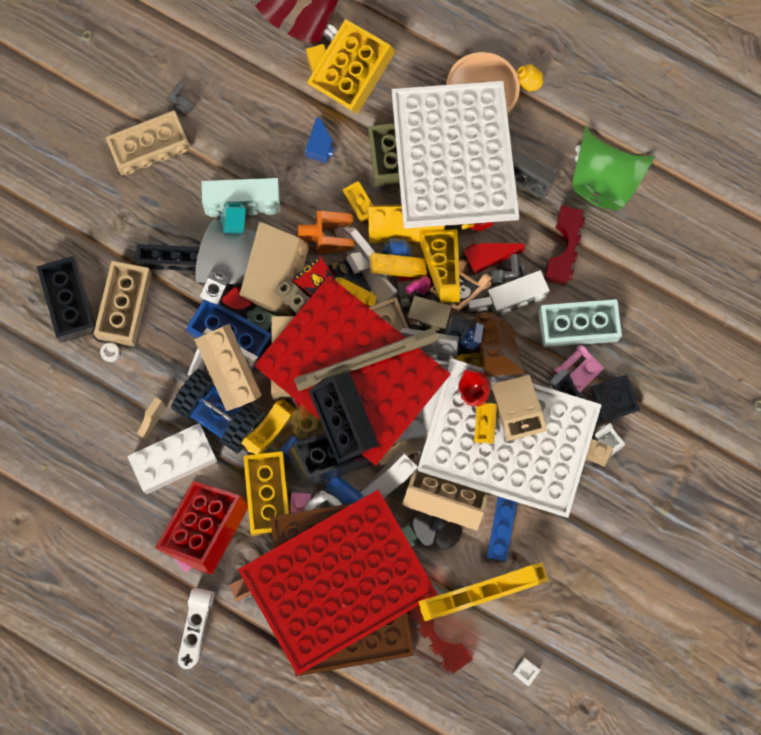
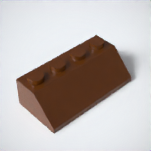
M494 312L475 314V324L484 325L481 343L478 345L484 376L524 374L512 326Z

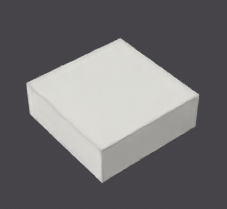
M362 252L349 254L346 257L354 273L365 272L370 269Z
M523 658L512 674L529 686L540 672V669L526 658Z

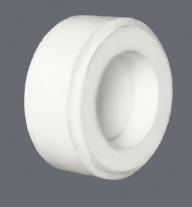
M108 342L101 347L100 355L106 362H115L120 357V349L115 343Z

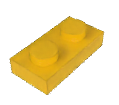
M357 181L342 189V192L361 223L368 219V205L373 204L360 182Z
M484 403L482 406H477L474 443L494 444L497 404Z

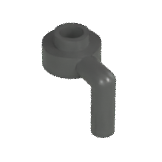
M179 81L168 96V99L177 104L176 108L183 114L186 112L191 113L195 106L186 98L178 97L186 86L183 82Z
M517 254L510 255L511 271L495 270L488 272V275L492 277L489 281L493 285H501L508 278L519 276Z

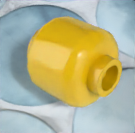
M527 64L517 70L520 86L526 91H536L542 86L543 73L534 65Z

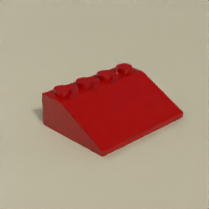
M193 481L155 548L197 570L212 575L248 510V505L240 495Z

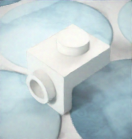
M491 297L471 300L464 308L467 307L468 313L476 311L477 313L487 312L492 305Z
M611 423L608 425L604 424L596 430L595 440L612 447L613 452L611 456L625 446V443L613 430Z

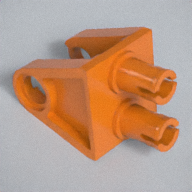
M317 211L314 224H298L296 236L305 242H314L316 255L352 251L355 249L353 239L325 237V233H322V231L327 228L352 225L353 215L349 213Z

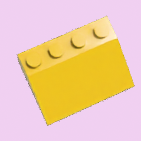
M345 19L307 84L358 115L396 51L388 43Z

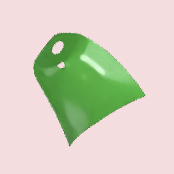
M585 125L573 177V189L577 194L596 206L619 210L632 197L655 156H637L619 151L598 140ZM593 193H599V197L593 195ZM591 198L598 200L601 204L592 201Z

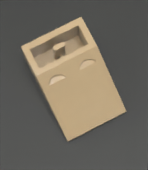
M530 375L491 384L506 442L547 431Z

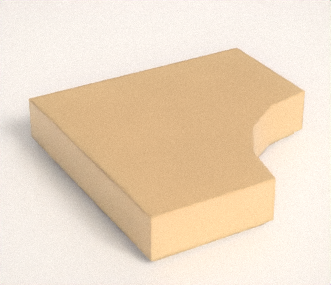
M157 397L153 399L146 410L144 420L137 431L139 437L144 440L147 439L166 410L164 403Z

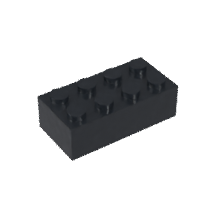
M70 256L36 266L55 335L60 343L93 334L96 323L76 258Z
M326 433L292 443L288 451V456L302 487L373 465L362 454L338 464Z

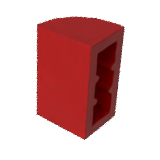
M242 284L233 288L221 299L228 307L234 309H243L253 304L251 301L240 296Z

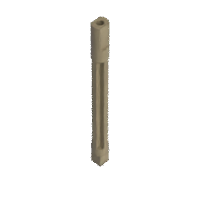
M431 328L348 360L294 378L298 391L324 382L333 376L352 372L398 354L439 341L435 329Z

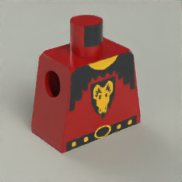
M318 256L292 279V282L311 298L328 276H331L334 280L335 278L323 259Z

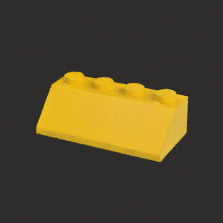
M368 205L369 243H387L391 237L406 239L407 242H420V231L445 229V226L404 228L402 205Z

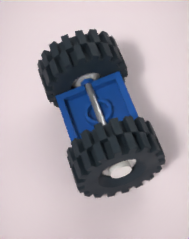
M201 369L195 370L176 394L171 409L187 420L193 418L222 438L221 443L236 454L240 453L245 448L241 444L242 441L262 423L265 413L250 403L226 411L211 376Z

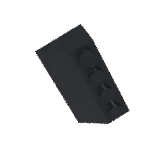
M350 372L333 376L308 390L338 464L380 446Z

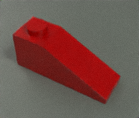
M475 243L466 248L464 256L469 262L468 264L473 274L476 275L502 261L510 259V255H518L524 252L525 245L524 243H480L478 245Z

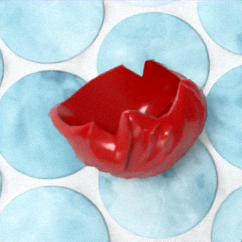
M466 369L458 384L461 399L467 405L482 406L489 398V393L491 392L489 380L480 372Z

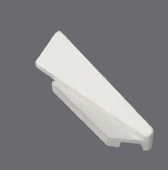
M350 226L337 228L335 234L338 238L354 240L355 249L346 251L347 255L362 252L370 266L369 256L375 252L360 233ZM370 269L362 272L371 288L370 292L377 295L376 304L397 296V290L388 281L391 275L371 273Z

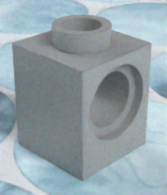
M211 271L200 298L218 305L229 278L225 277L221 272ZM211 284H216L219 288H214Z

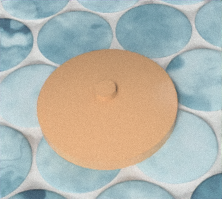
M487 52L472 53L458 60L451 68L446 85L503 81L507 115L515 107L520 92L519 78L512 65L502 57Z

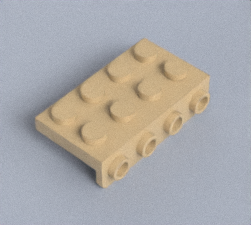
M175 110L105 137L121 175H130L139 168H148L154 162L165 161L172 155L183 154L187 149H190L189 142Z

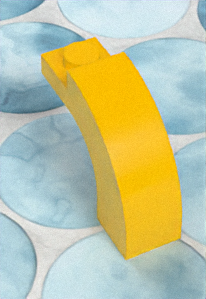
M282 398L275 403L263 422L246 436L241 444L251 453L256 455L262 454L284 430L297 412V409Z

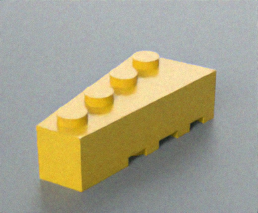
M457 229L420 231V247L440 303L460 302Z

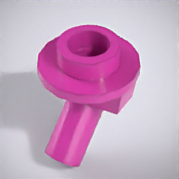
M422 276L418 280L414 279V282L407 286L405 290L408 294L416 290L417 293L424 295L429 291L431 281L427 276Z

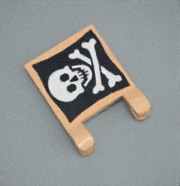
M465 259L459 261L460 302L447 303L457 311L462 309L483 289L491 286L489 280L492 277L488 274H484L478 283L463 274L468 271V266L466 265L469 262ZM433 286L430 292L438 297L435 286Z

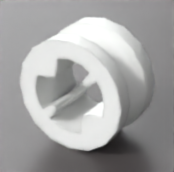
M327 24L323 36L332 42L338 30L334 26Z

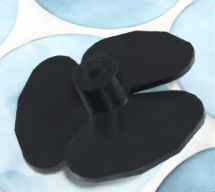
M416 511L413 515L412 526L414 533L422 545L430 546L435 539L436 545L440 549L445 550L453 547L460 540L462 528L459 524L448 523L444 519L421 511Z

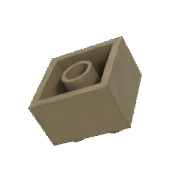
M414 296L407 325L410 329L420 331L434 328L436 333L443 334L451 306Z

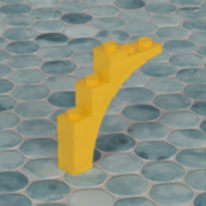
M543 562L471 586L419 601L420 610L424 620L427 621L549 582Z

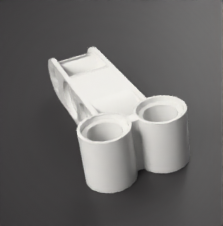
M199 588L191 590L188 602L189 611L178 656V663L184 669H190L198 662L209 609H211L215 592ZM194 614H199L202 617L201 624L193 622L192 617ZM189 634L197 636L198 641L196 644H191L188 641ZM188 654H190V658L193 659L189 663H187V659H184V657Z

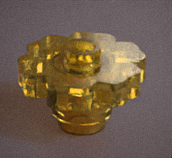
M300 405L299 410L293 412L291 424L295 426L293 433L299 439H308L325 433L321 421L302 405ZM309 419L312 420V426L309 424Z

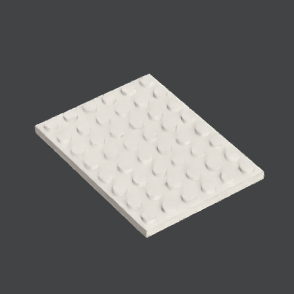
M503 81L392 89L404 228L519 220Z
M451 358L447 370L451 375L443 384L417 471L568 518L601 404L533 384L547 431L506 442L497 409L494 444L474 443L477 407L464 403L458 391V384L466 369L477 371L484 375L483 368ZM507 375L486 377L490 382L491 392L489 393V398L484 403L496 404L491 384L511 380L514 377Z

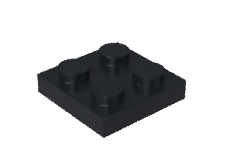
M628 375L590 387L595 402L601 404L600 413L603 423L640 411Z

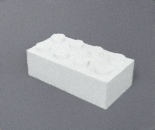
M200 423L127 456L146 495L218 462Z

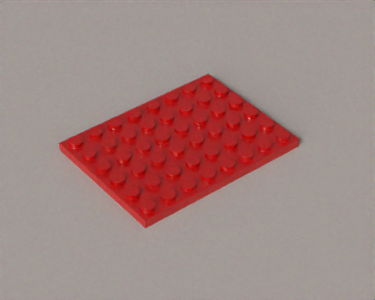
M328 276L254 366L320 420L308 391L315 386L298 391L294 378L395 343L406 337L331 276ZM420 348L350 372L380 445L362 455L377 466L451 375V373Z
M379 489L238 569L297 676L419 606V601L438 595Z

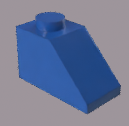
M316 117L305 153L307 158L327 163L329 157H333L335 147H332V139L319 117Z

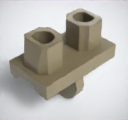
M288 277L274 290L296 313L310 299Z

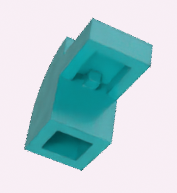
M224 203L223 213H221L220 217L223 225L222 233H243L245 224V206L243 203Z

